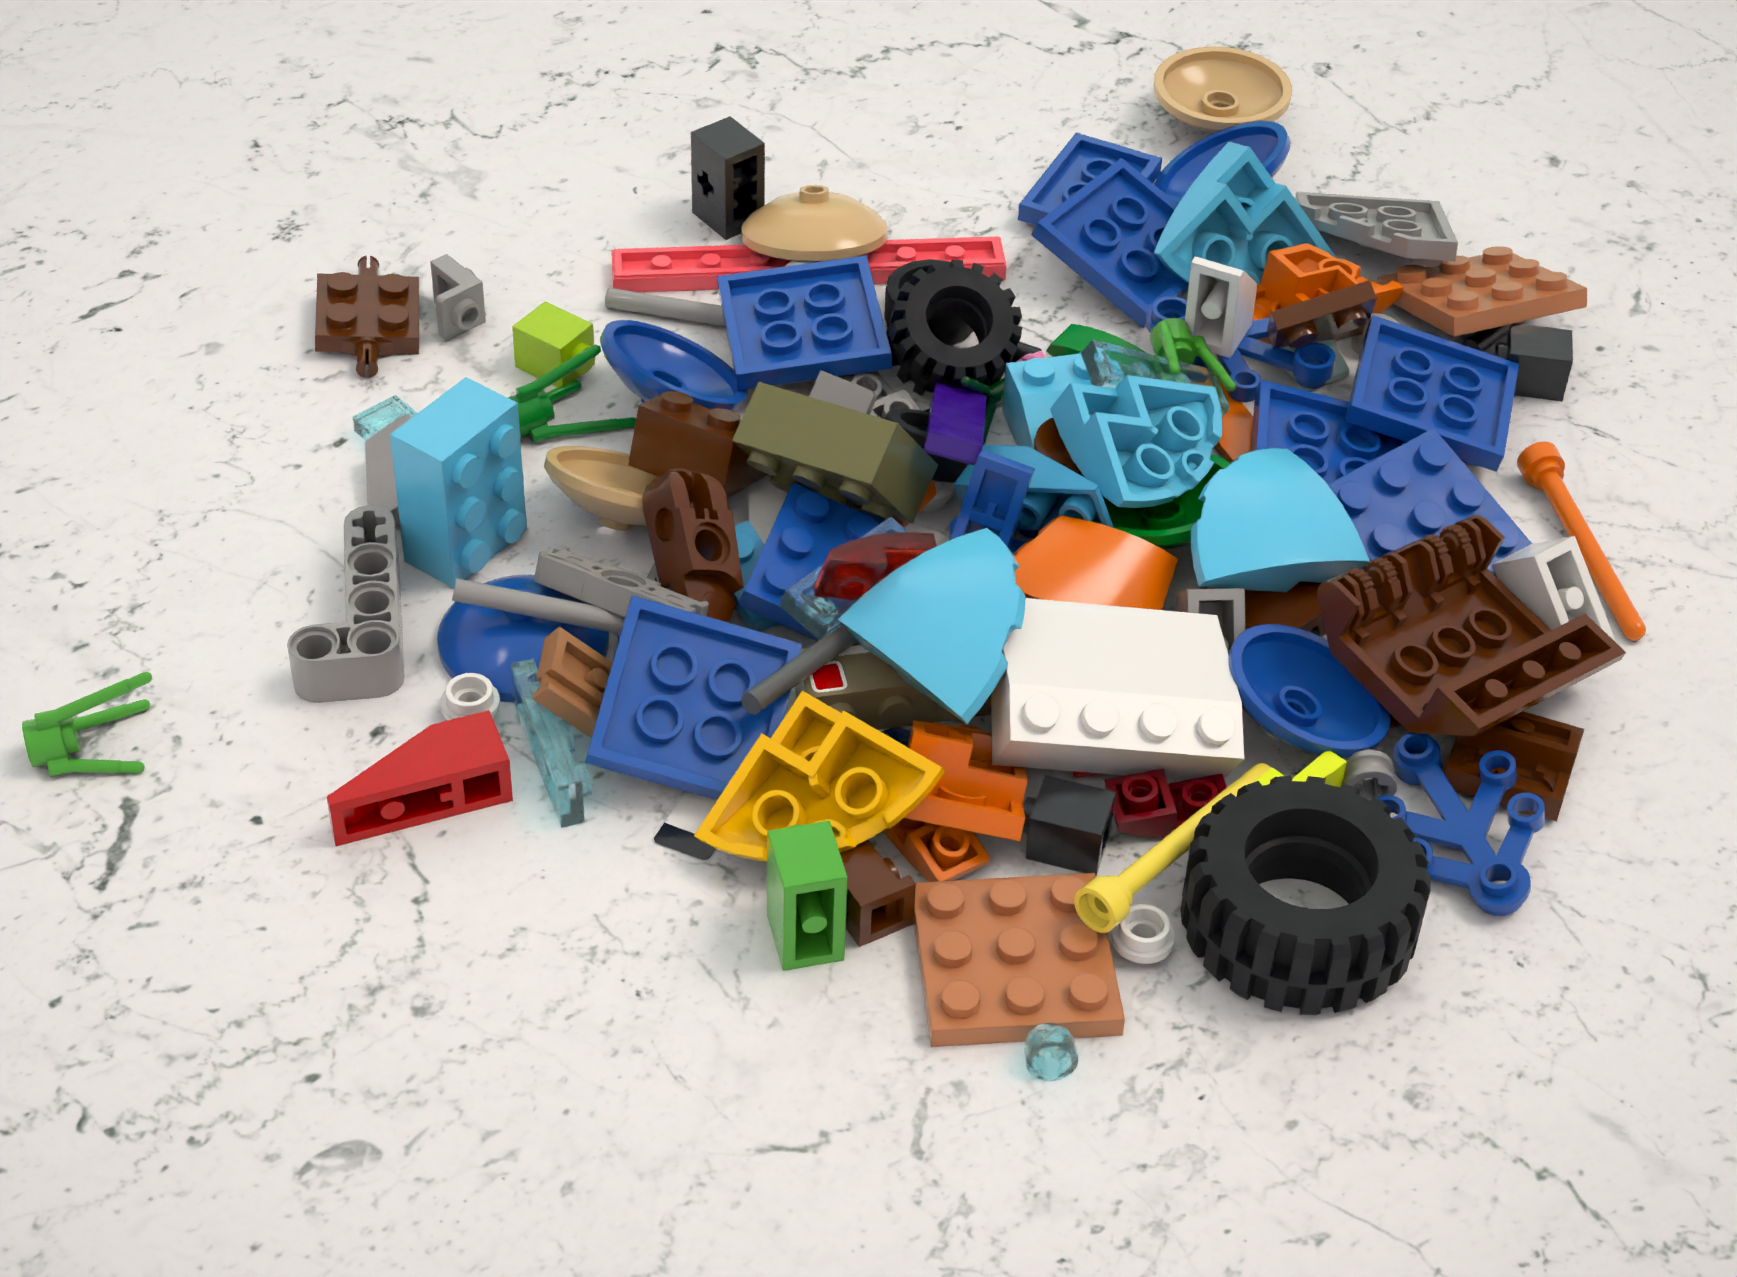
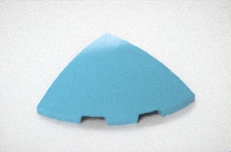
M1228 142L1190 186L1171 215L1154 250V254L1177 277L1189 283L1191 262L1195 256L1243 270L1257 285L1261 283L1269 251L1308 243L1335 256L1287 186L1274 182L1250 147L1233 142Z
M1126 375L1117 388L1070 382L1050 408L1059 435L1074 463L1086 479L1099 485L1102 496L1117 507L1141 508L1169 503L1186 491L1192 490L1206 476L1214 464L1210 460L1213 447L1217 445L1222 437L1221 407L1216 388L1212 386Z
M1269 448L1240 455L1226 468L1220 469L1209 480L1198 498L1204 504L1201 518L1191 528V553L1199 587L1245 588V590L1288 592L1300 581L1322 583L1358 567L1360 570L1370 561L1358 531L1342 503L1327 483L1304 460L1288 449Z
M988 528L956 537L925 551L897 568L862 595L838 620L863 648L893 667L905 682L968 724L991 695L1008 666V662L1002 653L1008 635L1015 629L1022 628L1025 614V594L1016 584L1015 570L1020 568L1013 553L996 534Z

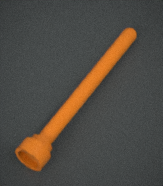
M1546 441L1528 446L1520 453L1517 459V467L1528 485L1544 491L1568 536H1575L1588 571L1624 636L1632 641L1640 640L1646 632L1645 624L1562 480L1565 462L1553 443Z

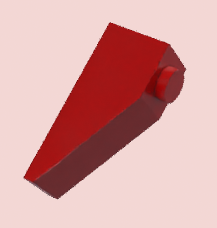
M489 710L432 724L327 796L335 846L513 801L510 760Z

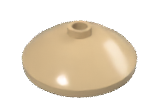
M1210 46L1178 52L1163 61L1157 68L1154 76L1153 90L1155 97L1171 116L1188 126L1212 133L1248 122H1274L1287 111L1291 102L1292 85L1289 77L1279 66L1258 54L1236 48Z
M821 185L803 186L799 189V192L786 194L755 210L741 227L742 241L751 250L775 258L798 261H829L864 255L880 248L888 238L887 223L875 210L850 196L829 192V188Z
M562 446L547 452L544 468L552 482L574 504L599 516L598 522L601 525L620 531L630 530L631 524L647 526L643 512L642 495L646 486L658 476L629 466L630 454L585 446Z

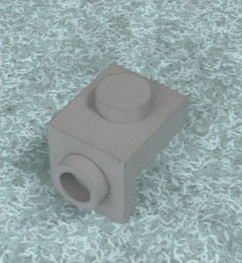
M448 254L430 261L439 335L448 341L485 323L483 282L476 277L472 270L464 268Z

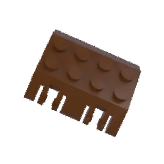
M1472 515L1443 528V531L1439 532V537L1433 534L1427 535L1380 558L1369 561L1365 565L1366 570H1359L1357 567L1322 582L1317 591L1330 653L1409 733L1476 736L1622 660L1626 654L1587 614H1583L1553 630L1543 623L1487 569L1506 537L1481 515Z

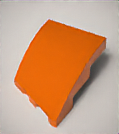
M1308 243L1269 251L1261 283L1257 285L1253 320L1269 318L1272 311L1362 283L1369 279L1360 276L1361 266L1347 260L1338 259L1330 255L1329 252ZM1370 280L1377 297L1372 313H1382L1401 297L1404 287L1393 280L1386 285H1380ZM1269 337L1256 339L1272 345Z
M1062 515L1051 520L1038 532V536L1014 552V556L1020 568L1015 570L1016 584L1025 594V598L1162 610L1178 561V558L1162 548L1127 532L1103 524Z
M913 720L908 748L943 767L946 772L932 791L904 818L1020 841L1025 822L1023 800L1028 782L1025 767L992 765V734L975 726L946 725Z

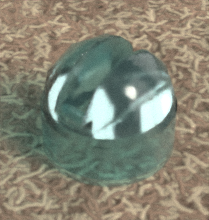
M1042 1023L1028 1033L1024 1045L1026 1067L1031 1075L1040 1080L1055 1081L1067 1077L1075 1070L1078 1064L1075 1040L1068 1029L1057 1026L1055 1023ZM1044 1049L1043 1055L1038 1054L1040 1050Z

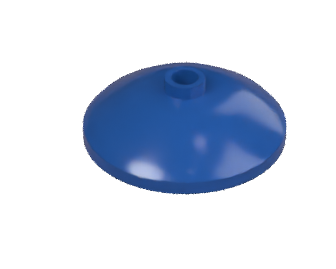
M1270 121L1248 122L1226 128L1203 138L1178 154L1160 172L1155 181V186L1179 204L1193 182L1228 142L1250 147L1273 178L1283 166L1289 153L1290 138L1282 125Z
M616 320L608 323L601 334L600 344L607 362L625 386L641 398L642 403L661 395L665 391H676L691 396L693 403L708 409L722 408L736 411L741 408L747 397V389L738 390L733 368L714 353L677 333L644 322Z
M512 575L484 583L589 604L535 582L534 575ZM454 602L440 622L437 642L441 663L452 679L465 673L481 674L487 677L497 689L500 701L525 703L535 702L532 700L533 693L540 687V682L536 678L546 636L560 626L606 657L609 648V632Z
M1266 624L1254 626L1242 632L1228 651L1230 672L1238 687L1243 709L1260 727L1281 742L1315 756H1320L1325 751H1332L1341 758H1349L1358 751L1374 750L1387 734L1390 726V713L1330 653L1328 640L1299 628Z

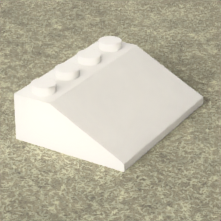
M1025 598V614L1022 628L1015 629L1008 635L1002 650L1008 666L991 693L992 765L1115 775H1132L1164 769L1166 779L1189 780L1215 774H1223L1225 779L1245 759L1242 702L1238 687L1230 672L1229 655L1217 615Z

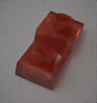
M902 532L879 534L859 538L831 549L813 586L814 596L858 600L894 570L925 551L936 547L934 533Z

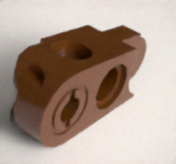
M683 468L670 469L650 482L642 495L643 512L659 583H661L663 588H672V591L699 602L707 601L709 603L707 617L729 622L733 610L736 609L734 593L743 589L744 585L733 512L728 510L726 492L720 481L709 474L692 472Z

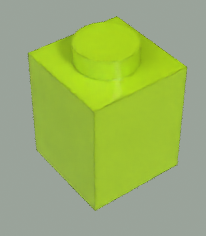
M546 301L512 326L515 367L537 378L542 377L594 345L593 323ZM595 357L552 385L558 388L586 374L595 365Z

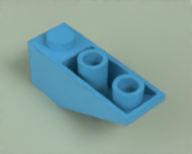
M983 445L982 450L1035 468L1016 530L1040 531L1051 520L1061 515L1114 528L1099 485L1029 446ZM968 464L953 484L961 505L963 504L975 465Z

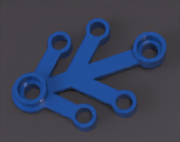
M1174 296L1162 297L1156 300L1146 315L1145 325L1147 330L1151 333L1154 326L1160 321L1169 318H1178L1185 321L1187 301ZM1269 318L1252 321V325L1231 358L1217 354L1216 356L1236 384L1234 391H1228L1230 397L1239 402H1252L1255 399V393L1261 377L1257 372L1249 368L1242 355L1292 371L1299 385L1308 389H1318L1323 387L1333 375L1335 353L1327 345L1318 342H1311L1297 347L1293 352L1280 347L1273 348L1271 344L1256 340L1269 337L1267 332ZM1196 356L1193 364L1181 372V379L1185 383L1207 385L1212 379V372L1203 360Z
M1407 733L1403 735L1393 749L1395 773L1404 783L1421 785L1443 820L1406 811L1403 800L1394 795H1383L1377 799L1390 808L1391 813L1397 814L1393 819L1401 817L1414 833L1413 842L1418 841L1424 850L1428 860L1426 870L1431 876V880L1468 889L1471 899L1480 909L1488 914L1504 916L1514 913L1522 906L1530 894V875L1522 865L1534 833L1541 830L1545 824L1543 800L1532 793H1519L1509 800L1507 815L1510 828L1496 855L1486 840V836L1505 791L1510 789L1517 780L1514 757L1508 752L1496 750L1486 753L1479 762L1481 783L1468 812L1442 771L1441 749L1437 741L1428 734ZM1495 768H1503L1507 770L1502 774H1493L1489 772ZM1524 810L1535 812L1534 815L1529 817L1517 815V813ZM1428 842L1462 850L1470 864L1433 856V849ZM1493 881H1506L1503 884L1491 883Z

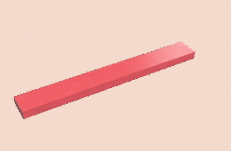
M998 236L887 240L880 248L860 255L867 256L874 284H887L888 277L898 267L912 261L926 259L949 262L951 260H963V267L971 269L973 263L984 266L982 274L990 277L995 273L1003 280L1006 279L1007 266L1001 238ZM746 245L611 250L613 288L633 292L718 290L717 276L785 267L792 261L760 254L751 250Z

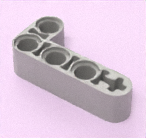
M367 505L358 507L350 511L344 520L346 622L305 626L295 631L289 637L287 648L295 693L303 700L322 703L380 698L393 694L403 685L405 675L400 565L396 528L393 514L381 506Z

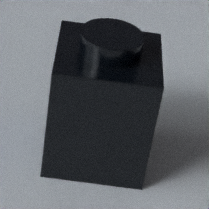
M1518 323L1510 324L1506 343L1497 342L1494 355L1519 363L1514 395L1563 402L1573 363L1572 330Z
M1045 775L1037 799L1027 797L1023 806L1025 822L1022 833L1028 834L1026 859L1081 873H1095L1097 876L1111 833L1116 792Z

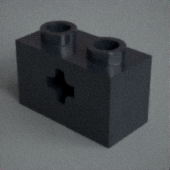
M731 116L691 132L692 213L725 240L741 234V227L744 221L755 210L765 205V143Z

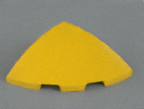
M802 691L771 739L761 733L694 837L717 850L731 855L767 862V831L787 828L793 825L830 821L839 852H844L855 848L856 845L876 836L883 830L896 825L932 791L946 771L943 767L844 710L840 713Z

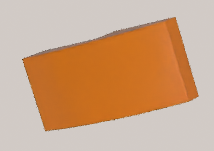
M906 818L900 820L893 827L883 830L906 860L929 882L956 880L987 865L991 859L975 834L970 831Z

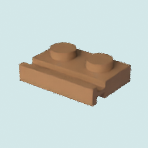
M559 626L544 639L536 678L540 682V687L533 693L532 700L592 738L613 662Z

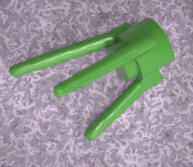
M1169 318L1160 321L1153 327L1150 333V341L1156 355L1152 360L1156 379L1168 380V371L1173 375H1177L1179 372L1188 369L1193 364L1195 357L1199 356L1228 391L1236 389L1234 381L1209 351L1204 337L1192 336L1187 322L1178 318Z
M140 673L57 709L34 714L35 719L23 721V737L32 767L47 765L50 777L70 772H143L145 766L139 761L70 759V753L81 751L78 731L148 710L150 702L143 699L75 719L73 717L148 684L152 681L151 673Z

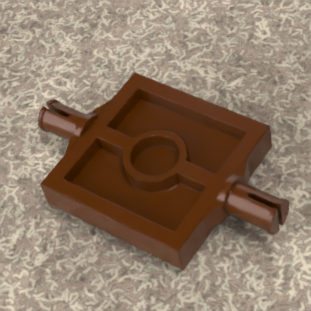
M363 256L358 260V275L347 272H337L334 274L317 273L315 352H342L357 356L356 373L364 378L365 365H369V378L378 373V356L419 354V277L402 276L399 274L378 275L379 261L373 256H370V268H367V256Z

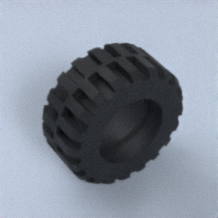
M1290 775L1274 777L1270 780V784L1264 786L1259 781L1245 785L1238 789L1237 797L1232 793L1226 795L1212 806L1210 813L1201 818L1195 829L1194 839L1190 843L1180 909L1181 923L1187 930L1186 940L1193 953L1198 958L1204 957L1203 966L1219 982L1224 978L1231 982L1230 990L1246 1000H1249L1252 995L1264 1000L1265 1008L1282 1012L1283 1006L1299 1008L1300 1015H1318L1321 1013L1322 1008L1332 1007L1334 1013L1356 1008L1359 998L1368 1003L1386 993L1388 986L1397 983L1407 971L1409 961L1414 957L1430 894L1431 876L1426 870L1428 860L1419 842H1413L1414 833L1401 817L1396 819L1390 817V808L1376 797L1369 801L1360 796L1358 788L1342 783L1341 788L1325 784L1326 778L1308 776L1306 781H1293ZM1276 879L1306 880L1334 891L1348 905L1332 909L1299 907L1276 898L1259 884Z

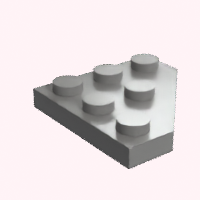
M1296 192V201L1318 232H1326L1356 242L1364 248L1378 249L1411 259L1412 263L1420 266L1435 267L1441 265V261H1456L1458 241L1439 201Z

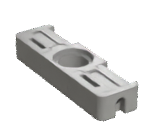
M568 547L553 548V552L547 550L539 552L534 575L535 582L622 617H626L632 595L707 616L709 607L707 601L699 602L663 588L659 582L615 565L607 566L571 552Z

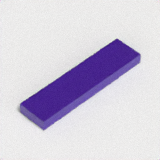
M936 382L931 399L923 450H926V453L974 466L983 447L987 395Z

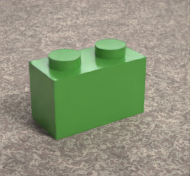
M830 821L793 825L787 828L767 831V917L782 970L844 961L847 874Z

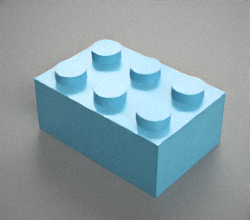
M465 377L390 434L404 562L452 588L455 587L456 578L466 580L473 573L479 572L490 559L507 545L517 541L523 532L527 530L517 402Z

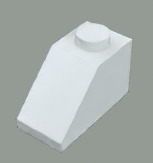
M1195 256L1191 262L1185 322H1187L1192 336H1203L1211 353L1231 358L1252 325L1257 283L1243 270Z
M1575 536L1531 544L1492 564L1497 578L1551 630L1583 614H1587L1613 640L1615 639Z

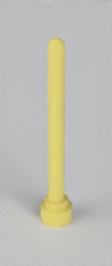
M1265 763L1254 765L1118 876H1097L1077 891L1074 897V905L1081 920L1089 928L1100 933H1107L1129 915L1133 900L1132 896L1190 849V843L1194 839L1198 823L1203 816L1211 812L1212 806L1230 793L1236 797L1239 788L1253 783L1271 767Z

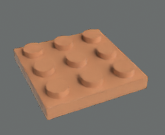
M1502 246L1486 248L1483 250V255L1474 257L1456 256L1455 262L1441 261V265L1435 267L1405 265L1397 268L1395 274L1377 277V283L1380 285L1389 284L1393 280L1404 287L1401 297L1393 303L1394 305L1454 337L1587 307V287L1567 279L1565 273L1550 271L1540 266L1537 260L1525 259L1514 254L1511 248Z
M1095 873L916 883L913 924L931 1047L1123 1036L1125 1017L1108 934L1096 932L1089 928L1077 914L1074 905L1075 894L1096 877Z

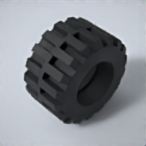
M951 260L949 267L944 268L942 262L938 261L930 264L927 273L919 269L912 274L910 282H905L901 288L887 323L888 329L886 334L892 354V366H900L897 377L903 384L909 380L915 383L913 392L923 396L925 390L933 393L936 382L972 391L961 385V378L964 376L989 386L1001 380L1006 370V363H1010L1021 339L1023 327L1018 326L1022 319L1020 307H1011L1016 296L1011 288L1002 290L999 287L1003 280L995 273L990 277L982 274L984 266L973 263L972 268L968 269L963 267V260ZM940 316L957 318L970 326L976 334L979 344L968 348H956L946 345L933 335L927 321Z

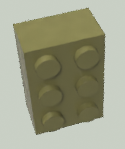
M758 382L732 439L739 448L749 455L746 462L755 469L770 474L769 482L778 489L788 493L794 482L843 505L849 503L861 507V513L886 524H890L892 518L913 524L938 467V464L898 423L762 382Z

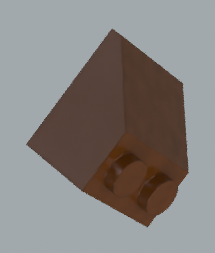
M665 391L661 395L638 406L629 466L658 477L668 470L676 468L706 473L720 481L727 498L769 475L750 466L746 462L749 455L732 441L741 422V416L738 413L722 408L708 409L693 403L691 396L676 391Z

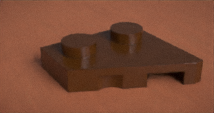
M1370 280L1272 311L1267 332L1273 348L1286 346L1297 348L1311 342L1365 334L1377 300Z

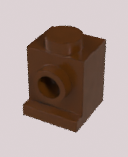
M869 840L856 845L853 849L840 852L847 874L846 930L856 944L861 947L913 925L916 883L911 876L900 878L895 864L887 857L882 858Z

